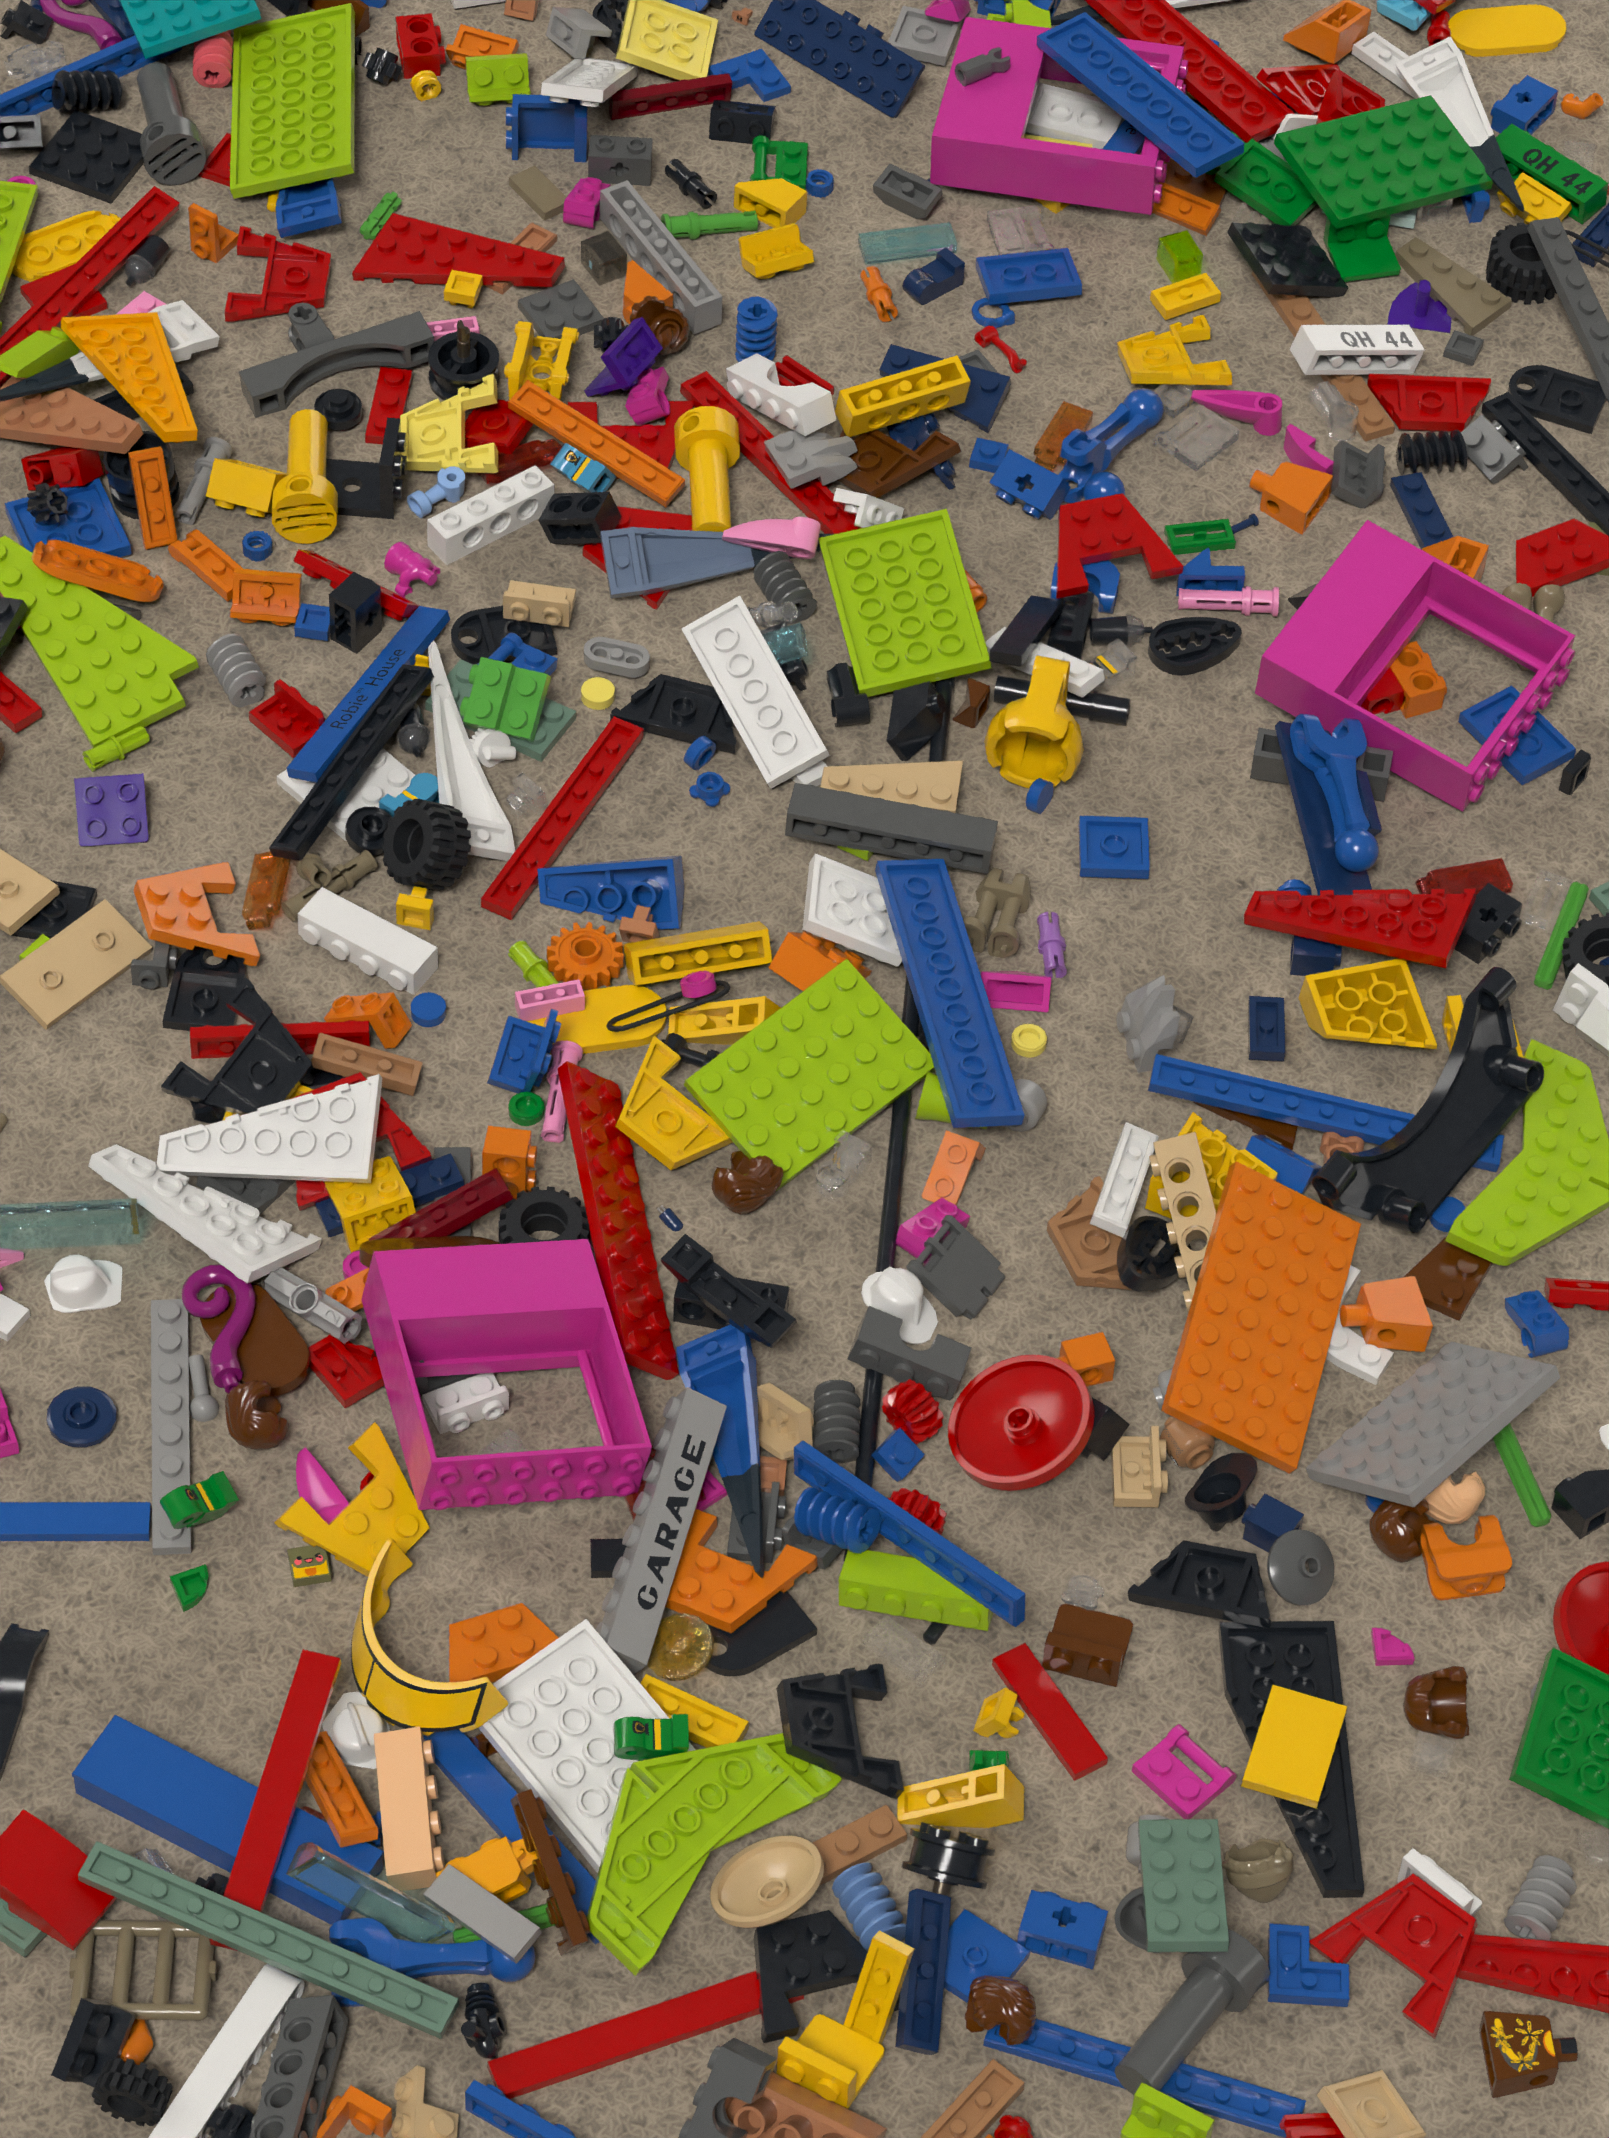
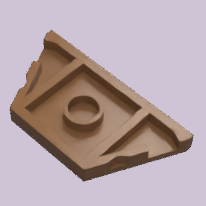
M1098 1176L1091 1181L1090 1187L1080 1197L1076 1195L1068 1202L1065 1210L1059 1211L1048 1221L1047 1232L1076 1286L1131 1290L1120 1280L1117 1267V1251L1122 1237L1089 1224L1103 1186V1181Z

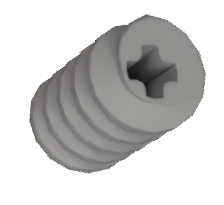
M234 633L217 639L207 649L206 658L233 706L241 708L261 701L264 696L265 689L263 686L266 683V677L260 671V667L255 662V658L250 653L249 648L244 644L243 638Z
M1542 1855L1534 1860L1532 1869L1527 1874L1526 1881L1522 1883L1519 1893L1515 1896L1513 1905L1508 1910L1507 1917L1504 1918L1505 1926L1514 1935L1523 1939L1551 1940L1552 1935L1550 1932L1556 1930L1557 1920L1561 1919L1564 1914L1563 1908L1569 1905L1570 1896L1575 1894L1577 1885L1572 1879V1868L1564 1860L1549 1855Z

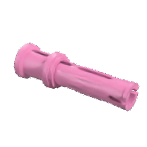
M1245 586V588H1242V591L1179 588L1178 610L1241 611V614H1244V616H1250L1251 613H1271L1272 617H1278L1279 587H1273L1272 590H1252L1250 586Z
M558 1041L551 1048L553 1063L552 1067L548 1069L546 1076L550 1084L543 1129L541 1131V1137H543L544 1141L560 1143L563 1141L567 1118L557 1068L566 1061L577 1065L583 1056L582 1048L571 1041Z

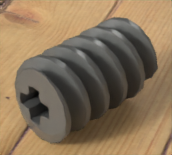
M775 551L765 556L756 565L754 580L781 622L794 624L804 621L814 613L817 601L812 598L811 590L807 588L805 581L801 579L798 570H795L792 561H789L790 558L787 553Z
M844 1380L825 1381L817 1385L814 1390L813 1447L836 1463H848L856 1460L859 1456V1447L857 1445L859 1444L858 1432L860 1431V1423L858 1422L860 1419V1410L858 1409L860 1407V1398L855 1394V1387L851 1382Z

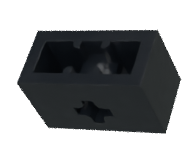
M353 572L329 594L331 640L358 654L382 631L381 586L377 585L373 580Z
M1488 883L1476 895V900L1455 946V950L1477 964L1487 955L1493 957L1499 950L1502 940L1507 935L1510 937L1514 936L1519 930L1522 919L1519 918L1522 903Z

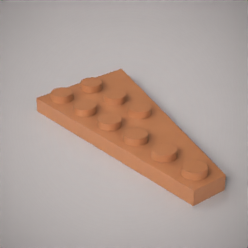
M11 376V378L0 389L15 384L26 378H16L14 376ZM68 387L0 402V438L126 454L144 434L138 422Z

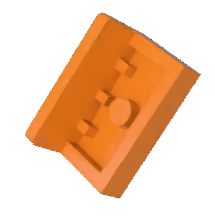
M461 24L453 45L447 44L446 53L454 66L466 69L465 57L516 54L519 43L518 40Z
M235 568L233 572V600L230 617L238 618L239 621L244 623H254L258 620L271 621L279 626L296 623L301 606L302 574Z

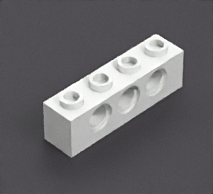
M535 465L428 519V547L448 565L539 519L554 494V484Z

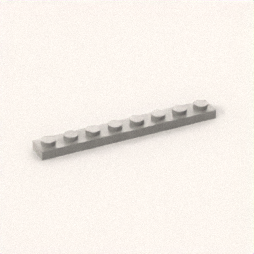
M182 1299L151 1300L153 1555L191 1554V1527L174 1529L160 1504L161 1498L172 1490L184 1485H191L188 1360L189 1315Z

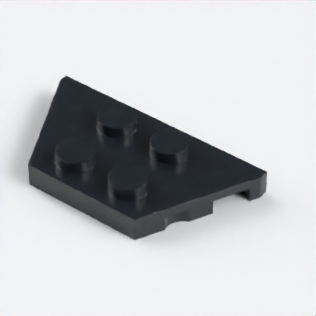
M660 674L650 681L646 688L640 689L633 694L629 704L621 710L616 707L610 714V721L615 716L643 728L644 732L688 743H693L699 737L706 736L716 744V750L732 754L736 753L737 740L733 734L732 719L715 688L712 686Z
M1183 1540L1171 1551L1168 1558L1160 1560L1150 1569L1151 1576L1139 1587L1133 1584L1128 1590L1129 1601L1138 1604L1264 1628H1270L1271 1626L1270 1612L1265 1598L1257 1556L1254 1553Z

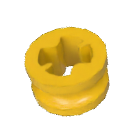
M430 70L418 72L410 82L412 90L420 101L436 98L441 92V84L435 73Z

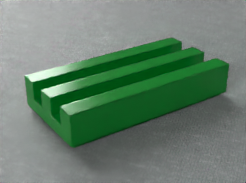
M1229 519L1165 525L1164 528L1168 546H1170V550L1174 555L1199 553L1206 548H1209L1210 551L1235 549L1236 541ZM1224 530V532L1207 534V532ZM1194 534L1193 536L1175 537L1176 535Z

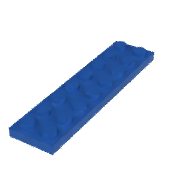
M1086 12L1037 36L1036 46L1193 177L1196 178L1244 153V142Z

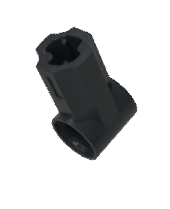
M847 663L835 664L832 669L827 671L826 678L831 694L832 717L837 719V722L834 723L835 727L869 723L870 708L866 693H859L853 668Z

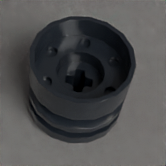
M143 431L144 434L128 452L161 446L173 508L179 500L180 486L169 442L164 443L156 433ZM105 451L103 463L114 506L123 515L139 519L128 452L122 454Z

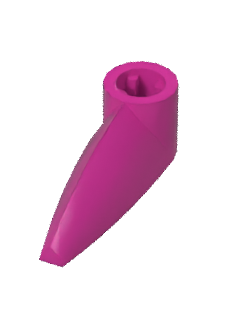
M1240 390L1192 391L1191 400L1221 416L1253 424L1255 431L1259 434L1266 436L1276 435L1282 428V400L1275 394Z
M305 1447L297 1454L296 1482L299 1497L302 1496L321 1518L329 1524L349 1502Z

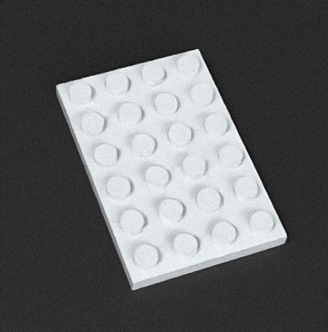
M585 1619L493 1683L506 1698L508 1705L480 1726L479 1730L528 1789H532L534 1797L539 1796L542 1799L548 1814L598 1873L623 1775L633 1762L638 1761L621 1759L615 1756L614 1722L624 1717H641L644 1719L670 1718L589 1621ZM689 1742L688 1751L696 1750Z

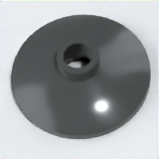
M1299 1529L1288 1531L1275 1540L1268 1554L1267 1572L1274 1590L1281 1598L1294 1605H1311L1324 1598L1332 1586L1335 1569L1333 1557L1326 1543L1318 1535ZM1306 1560L1309 1564V1572L1305 1568Z

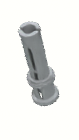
M210 437L206 439L203 445L204 452L194 463V477L175 512V518H178V522L189 525L194 524L206 498L214 458L229 459L231 457V445L221 438Z

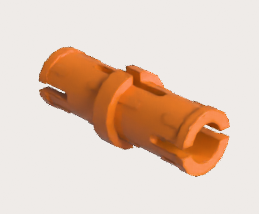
M875 266L867 267L870 275L869 278L865 270L860 274V278L867 289L866 297L874 305L878 318L882 322L892 321L888 311L890 310L894 319L898 314V310L891 299L892 291L884 283L879 269Z

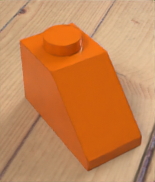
M633 260L627 264L623 298V316L628 324L631 323L632 306L643 301L646 296H655L658 300H663L665 306L673 308V294Z

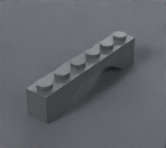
M418 311L241 370L239 375L242 393L255 418L286 410L291 402L307 387L336 372L372 365L394 366L407 369L428 362V353L434 343V336L421 312Z

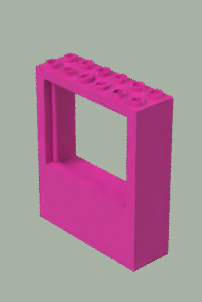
M965 17L932 133L930 183L1151 215L1154 202L1160 203L1162 184H1159V182L1165 183L1167 164H1164V162H1170L1171 157L1146 136L1141 155L1024 138L1039 78L1082 84L1036 46L1037 36L1052 28ZM1117 38L1186 94V84H1184L1182 78L1186 79L1188 60H1183L1184 47ZM1000 47L1002 49L1001 59L1007 56L1010 57V68L1007 71L992 72L991 76L967 86H963L956 79L955 66L981 54L986 56L993 48Z
M1367 520L1262 655L1255 694L1295 717L1299 714L1317 716L1323 729L1329 731L1331 735L1335 727L1344 718L1359 720L1366 736L1367 747L1393 751L1390 771L1463 812L1470 801L1473 803L1478 801L1484 791L1485 785L1483 784L1487 778L1491 780L1495 778L1502 766L1501 759L1504 755H1512L1519 743L1518 736L1521 732L1528 733L1536 720L1535 713L1538 709L1544 710L1553 697L1552 690L1555 686L1561 687L1565 683L1570 673V669L1567 667L1575 655V650L1572 649L1575 635ZM1430 614L1536 673L1467 767L1360 707L1367 695L1383 677Z
M588 1239L373 1252L361 1300L418 1510H444L455 1507H481L496 1504L515 1505L523 1502H553L563 1499H590L603 1496L623 1497L637 1494L652 1445ZM580 1367L604 1446L437 1458L415 1378Z

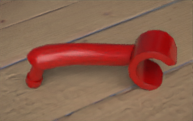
M986 326L975 334V342L983 348L991 343L998 347L1007 357L1014 373H1020L1027 364L1025 359H1019L1016 351L999 338L998 331L994 326Z

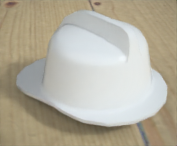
M69 1255L62 1258L55 1264L50 1274L44 1280L52 1308L62 1313H75L104 1309L118 1304L121 1301L122 1267L110 1261H92L82 1255Z
M892 1267L886 1268L883 1272H876L868 1276L862 1285L861 1291L866 1306L874 1307L903 1319L900 1327L902 1341L909 1344H922L930 1340L938 1320L936 1311L923 1295V1287L919 1278L909 1270Z
M360 1692L344 1693L323 1721V1730L327 1731L344 1764L375 1769L377 1767L374 1734L390 1731L389 1725L380 1717L378 1712L369 1707L366 1698Z

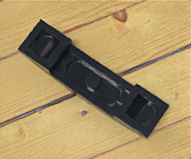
M684 1234L661 1258L662 1264L707 1307L729 1324L763 1345L773 1348L797 1323L792 1315L770 1298L766 1301L715 1263L713 1254L687 1234Z

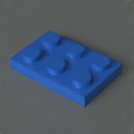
M1068 248L976 257V271L989 305L1082 295V283Z
M1511 685L1460 712L1458 722L1483 745L1520 696V693ZM1539 711L1535 713L1536 720L1528 733L1522 731L1518 736L1519 743L1512 755H1504L1501 759L1502 766L1521 785L1571 760L1576 752V748Z

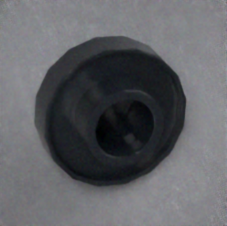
M331 389L323 392L316 398L314 410L325 416L328 422V429L347 430L354 427L361 420V399L349 390Z
M362 807L355 810L348 817L345 826V839L349 846L360 854L364 850L369 851L372 856L382 854V845L385 839L383 838L384 830H387V822L392 816L385 810L377 807Z

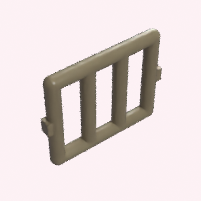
M99 1920L78 1944L76 1958H71L69 1974L70 1979H73L69 2011L72 2017L76 2013L81 1998H87L94 1936H118L112 1999L109 2003L133 2013L135 2019L201 2021L208 2015L211 1981H216L217 1970L216 1961H213L214 1945L210 1944V1938L174 1922ZM134 1937H159L152 2003H127ZM175 1937L199 1938L192 2004H168Z

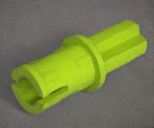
M139 726L118 737L111 735L102 744L82 753L84 762L94 772L117 759L120 761L124 760L125 754L147 744L150 741V737L143 726Z
M518 941L511 946L508 956L522 970L523 978L527 982L531 981L536 988L559 983L549 972L547 962L544 959H539L526 941Z

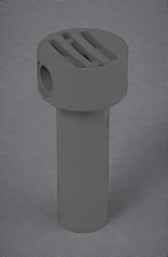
M158 62L150 63L144 66L137 75V84L148 125L143 130L140 138L144 166L150 177L159 183L167 185L184 184L194 179L203 170L205 165L206 152L202 135L196 124L183 115L174 75L170 67Z
M1228 1929V1952H1188L1184 1955L1181 1967L1187 1979L1115 2067L1117 2079L1130 2093L1134 2095L1142 2082L1160 2091L1224 2010L1230 2012L1243 2011L1249 2006L1252 1996L1268 1982L1270 1976L1268 1964L1259 1950L1247 1939Z

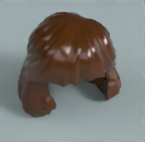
M646 296L643 301L632 306L630 322L643 317L663 348L658 355H669L682 349L688 340L690 326L688 319L684 317L679 309L665 306L664 301L658 300L655 296Z
M742 1151L732 1152L730 1158L731 1169L717 1167L711 1186L715 1197L729 1210L738 1214H746L759 1208L780 1187L783 1169L775 1165L772 1159L765 1155L749 1160Z
M255 1380L238 1384L227 1394L225 1399L226 1423L229 1435L245 1448L254 1450L275 1448L284 1440L288 1432L289 1423L287 1419L281 1418L278 1415L282 1410L281 1404L274 1396H270L271 1385L266 1380Z
M1423 1499L1415 1507H1410L1384 1500L1371 1517L1369 1523L1371 1538L1378 1549L1400 1563L1408 1562L1420 1556L1422 1553L1419 1547L1422 1525L1435 1523L1430 1521L1425 1515V1512L1429 1510L1428 1502Z
M1451 1666L1418 1675L1408 1683L1403 1707L1406 1719L1413 1728L1422 1732L1437 1735L1443 1734L1456 1739H1463L1469 1735L1467 1706L1465 1702L1467 1699L1466 1679H1468L1464 1667Z
M984 1975L975 1978L970 1985L967 2011L965 2013L966 2029L971 2033L982 2032L984 2029L990 2030L996 2025H1000L999 2035L1006 2040L1008 2046L1023 2043L1032 2034L1036 2020V2004L1031 1991L1018 1980L1009 1977Z

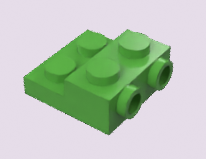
M481 657L479 665L474 664L470 670L469 683L473 684L470 697L465 696L461 702L460 715L464 717L463 722L473 729L500 730L509 737L534 742L551 676L546 673L519 668L512 663Z

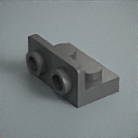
M772 1481L771 1493L761 1492L764 1563H772L773 1551L781 1550L782 1528L776 1527L777 1518L784 1519L786 1496H779L780 1482ZM732 1507L727 1556L736 1560L751 1561Z

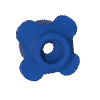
M705 772L698 776L696 785L690 787L689 793L691 797L700 798L705 801L707 806L713 807L719 804V799L723 795L730 792V785L724 782L719 774Z

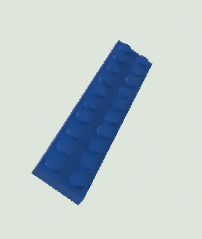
M944 859L877 861L875 873L953 1128L1022 1125L1025 1114Z

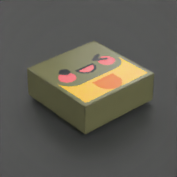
M309 1545L287 1549L293 1587L331 1582V1571L326 1550L317 1545L315 1547Z

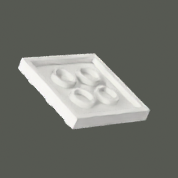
M382 748L327 826L346 841L345 826L348 817L355 810L362 807L379 808V800L386 794L396 798L410 786L411 779L415 774ZM287 769L277 775V784L300 803L303 802L316 784V782L289 778Z
M815 853L809 863L802 930L810 932L814 936L843 945L847 949L871 956L878 961L898 967L902 962V958L878 879Z

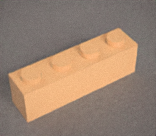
M420 1727L375 1733L374 1745L387 1880L392 1892L430 1887L437 1878L435 1873L445 1867L442 1847H436L435 1835L441 1834V1822L438 1810H432V1799L438 1798L435 1775L429 1776L428 1764L435 1763L432 1741H425Z

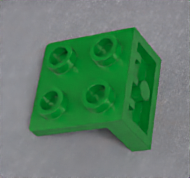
M1391 215L1338 229L1334 227L1328 217L1326 218L1323 240L1333 265L1339 271L1344 282L1400 274L1401 267L1387 237Z

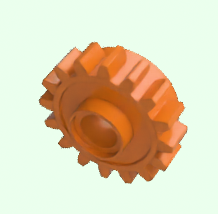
M577 922L573 923L572 931L562 927L560 929V937H551V946H547L549 972H554V978L557 981L569 982L580 980L583 990L597 989L603 985L608 987L610 986V979L618 978L620 968H623L622 942H616L617 934L615 932L606 935V926L604 925L596 930L593 929L592 922H588L585 928H580Z

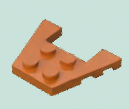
M228 862L137 880L133 891L149 939L193 950L194 946L212 950L215 957L227 959L228 954L244 958L243 964L249 966H257L260 958L253 934L219 933L217 931L205 893L232 894L236 883Z
M695 1508L665 1607L732 1633L764 1609L771 1597L779 1591L785 1593L793 1587L796 1578L804 1572L810 1574L818 1566L817 1556L786 1544L769 1571H764L763 1578H761L755 1572L753 1566L704 1547L718 1526L717 1517Z
M523 1603L449 1624V1682H463L487 1677L491 1682L498 1681L559 1637Z

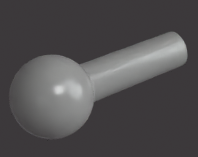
M192 1355L188 1360L195 1398L189 1405L190 1415L193 1419L200 1422L211 1421L218 1415L219 1405L216 1399L209 1395L203 1355Z

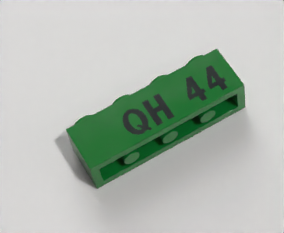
M1510 124L1495 137L1513 181L1515 182L1523 172L1563 197L1572 205V209L1567 216L1583 225L1606 205L1608 182L1599 175L1593 174L1580 166L1576 161L1567 158L1553 147L1544 144L1531 136L1527 131L1513 124Z

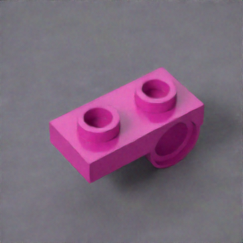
M593 177L581 178L564 200L563 223L595 229L593 224L600 217V190L611 185L602 183L600 179Z
M660 367L655 370L648 368L642 371L637 377L639 379L638 382L631 387L625 404L630 416L638 426L670 414L669 402L664 393L669 379L665 368Z
M942 1197L900 1225L896 1244L917 1259L925 1249L924 1243L929 1237L933 1238L943 1226L941 1221L946 1215L953 1216L964 1228L967 1227L970 1216L957 1208L955 1204L948 1202ZM948 1231L941 1240H943L947 1236V1234L949 1233ZM931 1253L929 1254V1256H928V1257L925 1259V1261L923 1262L924 1264L926 1263V1261H927V1260L930 1258V1256L932 1255Z

